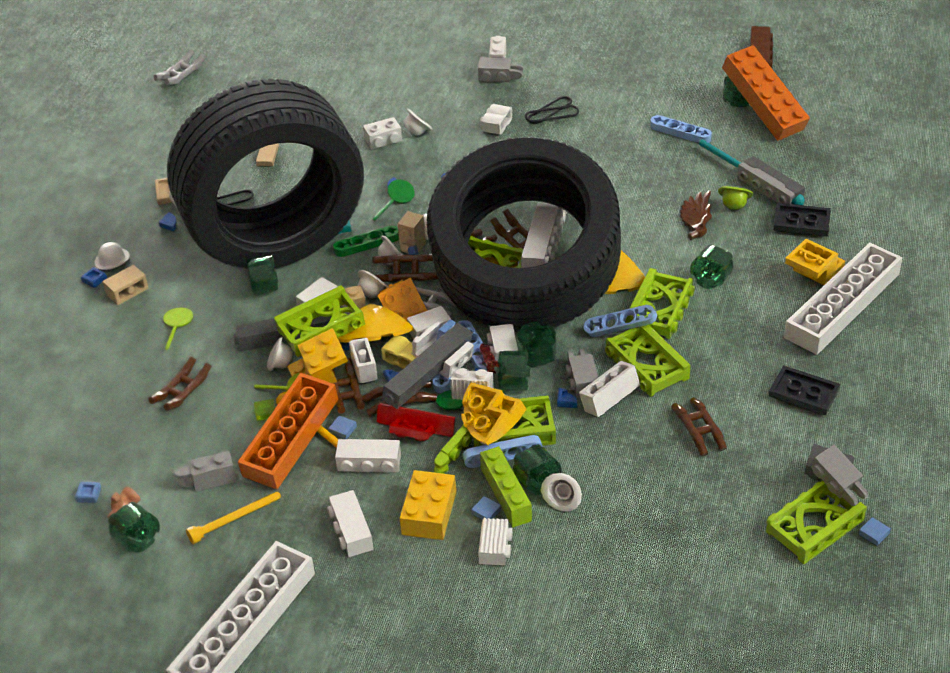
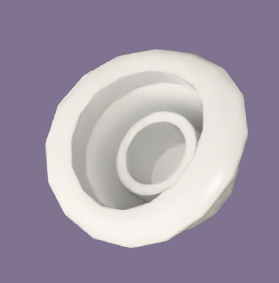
M406 109L409 114L404 121V126L410 133L418 136L426 130H433L429 124L420 119L410 109Z
M381 236L383 242L378 248V256L403 255L386 236Z
M110 242L100 247L94 263L96 268L100 270H110L126 263L129 260L130 254L125 249H122L119 244Z
M365 270L358 271L357 275L360 278L358 285H361L364 296L377 298L380 291L388 288L384 282Z
M282 337L278 339L269 354L267 369L269 371H272L273 368H287L292 361L293 350L282 342Z
M557 473L546 477L541 486L543 499L554 509L568 512L576 509L581 503L582 493L580 486L571 476Z

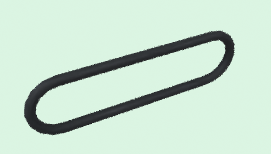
M561 96L540 109H545L562 98L569 99L570 102L566 105H570L572 103V99L568 96ZM557 109L556 111H554L553 113L549 114L544 118H549L562 109ZM538 112L530 114L528 116V119H530V117L537 114ZM540 121V122H530V123L538 124V123H541V122H543V121Z
M565 105L528 111L524 116L529 122H540L573 117L579 114V109L574 105ZM569 107L577 110L575 114L537 120L527 118L529 113Z
M245 189L223 196L217 197V200L243 192L251 193V196L248 198L228 203V205H233L250 200L251 198H253L254 193L251 190Z

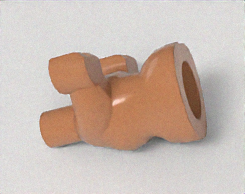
M124 487L120 495L115 492L111 496L112 511L107 515L110 521H114L118 516L128 517L130 520H134L137 517V512L131 508L141 498L132 488Z

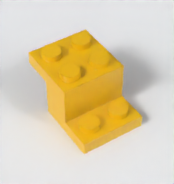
M805 239L785 258V264L792 266L793 271L822 285H825L845 266L846 262L838 257V253L808 239Z
M333 328L297 345L303 358L287 366L291 376L301 372L333 384L337 382L332 369L348 362V359Z

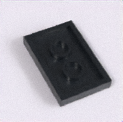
M777 203L773 231L828 236L831 208Z
M783 365L769 390L768 396L826 415L840 390V384Z

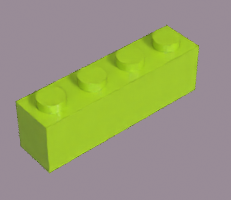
M500 447L480 452L481 470L512 528L531 522L532 504Z

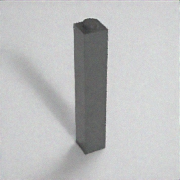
M319 316L313 319L310 327H324L329 323L332 316ZM274 318L235 325L237 333H234L233 337L235 345L239 344L240 352L274 346L281 337L284 344L287 343L284 337L277 331ZM292 329L289 333L292 334L295 330ZM300 334L296 336L295 340L300 338Z
M456 323L384 385L382 399L396 409L401 407L443 370L444 362L466 342L469 341L471 343L473 332Z

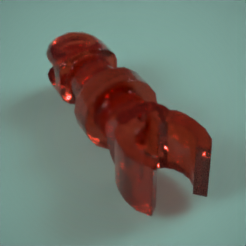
M482 343L479 350L483 355V361L486 363L487 372L496 373L494 367H499V363L495 360L494 354L490 352L489 345Z

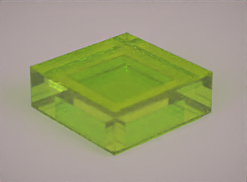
M274 399L254 402L257 421L269 418L275 409Z

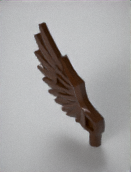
M711 191L705 193L703 197L702 193L699 192L695 200L692 196H689V202L685 200L684 205L681 206L680 217L682 222H685V226H689L692 231L688 233L690 240L703 237L707 233L706 223L712 219L710 213L711 204H708Z

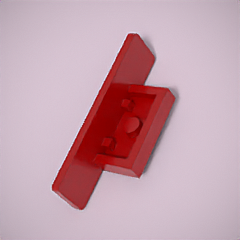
M378 404L377 423L389 425V433L395 434L397 437L408 436L413 437L417 441H425L433 434L449 437L454 435L456 418L453 416L405 407L396 409L389 404Z

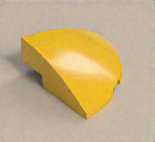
M622 250L616 275L605 294H616L617 290L628 289V292L640 289L645 279L641 270Z
M370 303L360 309L363 312L365 325L338 339L339 342L349 343L352 340L361 338L375 341L380 340L381 336L393 335L395 337L411 332L414 329L410 323L397 313L380 305Z
M470 382L462 400L464 413L461 416L463 424L470 432V435L475 440L488 446L512 429L527 409L520 399L506 396L502 390Z

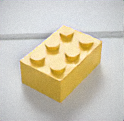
M413 471L400 515L401 535L444 540L456 495L455 475Z

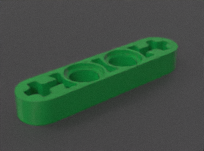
M394 225L386 226L338 240L333 244L334 254L338 257H345L379 247L383 242L381 236H386L392 243L399 240L398 227Z

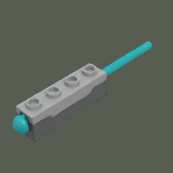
M701 139L699 141L700 146L738 168L739 180L773 201L794 205L804 204L805 187L754 156L741 163L705 140Z

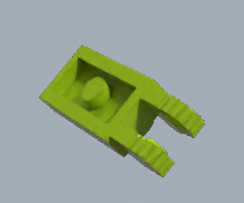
M464 424L434 459L435 473L445 474L449 470L448 465L452 460L455 461L459 457L460 451L464 447L469 446L472 437Z

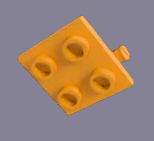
M411 278L405 281L401 280L393 285L389 284L388 288L380 291V294L377 295L383 307L397 313L406 321L408 317L428 311Z

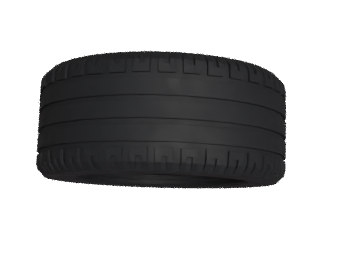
M261 79L260 81H247L245 84L240 83L237 86H231L227 90H222L223 92L210 97L207 102H203L200 107H197L196 111L192 112L190 117L185 120V123L181 125V129L177 131L176 137L173 139L167 159L169 190L189 234L207 255L221 263L237 268L253 270L271 269L308 257L327 245L342 231L359 204L364 186V166L356 143L331 104L319 93L300 83L281 79ZM278 143H298L313 148L312 159L305 175L289 192L276 200L251 207L232 206L217 200L220 185L231 168L242 158L257 149Z
M541 137L507 138V140L491 142L492 144L489 145L486 144L482 148H477L476 151H471L469 155L463 156V159L453 164L451 169L447 170L446 174L442 176L441 181L438 182L429 202L426 219L427 235L435 271L440 285L454 305H457L465 314H469V317L483 322L484 325L513 324L515 332H526L527 330L533 332L535 330L541 331L543 328L557 327L561 323L565 324L567 321L574 320V317H579L582 313L587 312L588 308H592L599 301V298L603 297L609 285H611L616 275L621 255L619 202L613 184H611L609 177L603 172L598 163L593 161L584 152H580L579 149H574L571 145L567 146L566 143H559L557 140L551 141V139H543ZM522 201H539L555 205L572 215L583 229L573 246L564 254L546 264L528 268H510L491 263L480 257L468 245L473 230L483 218L502 206Z

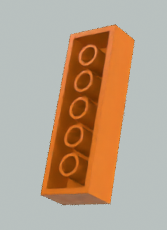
M754 45L727 55L722 69L777 141L805 129L810 117Z
M300 372L239 459L238 465L242 477L278 490L339 400L335 384Z

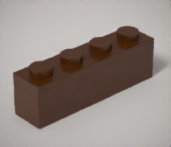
M752 26L750 46L754 45L772 68L773 33H770L771 27Z

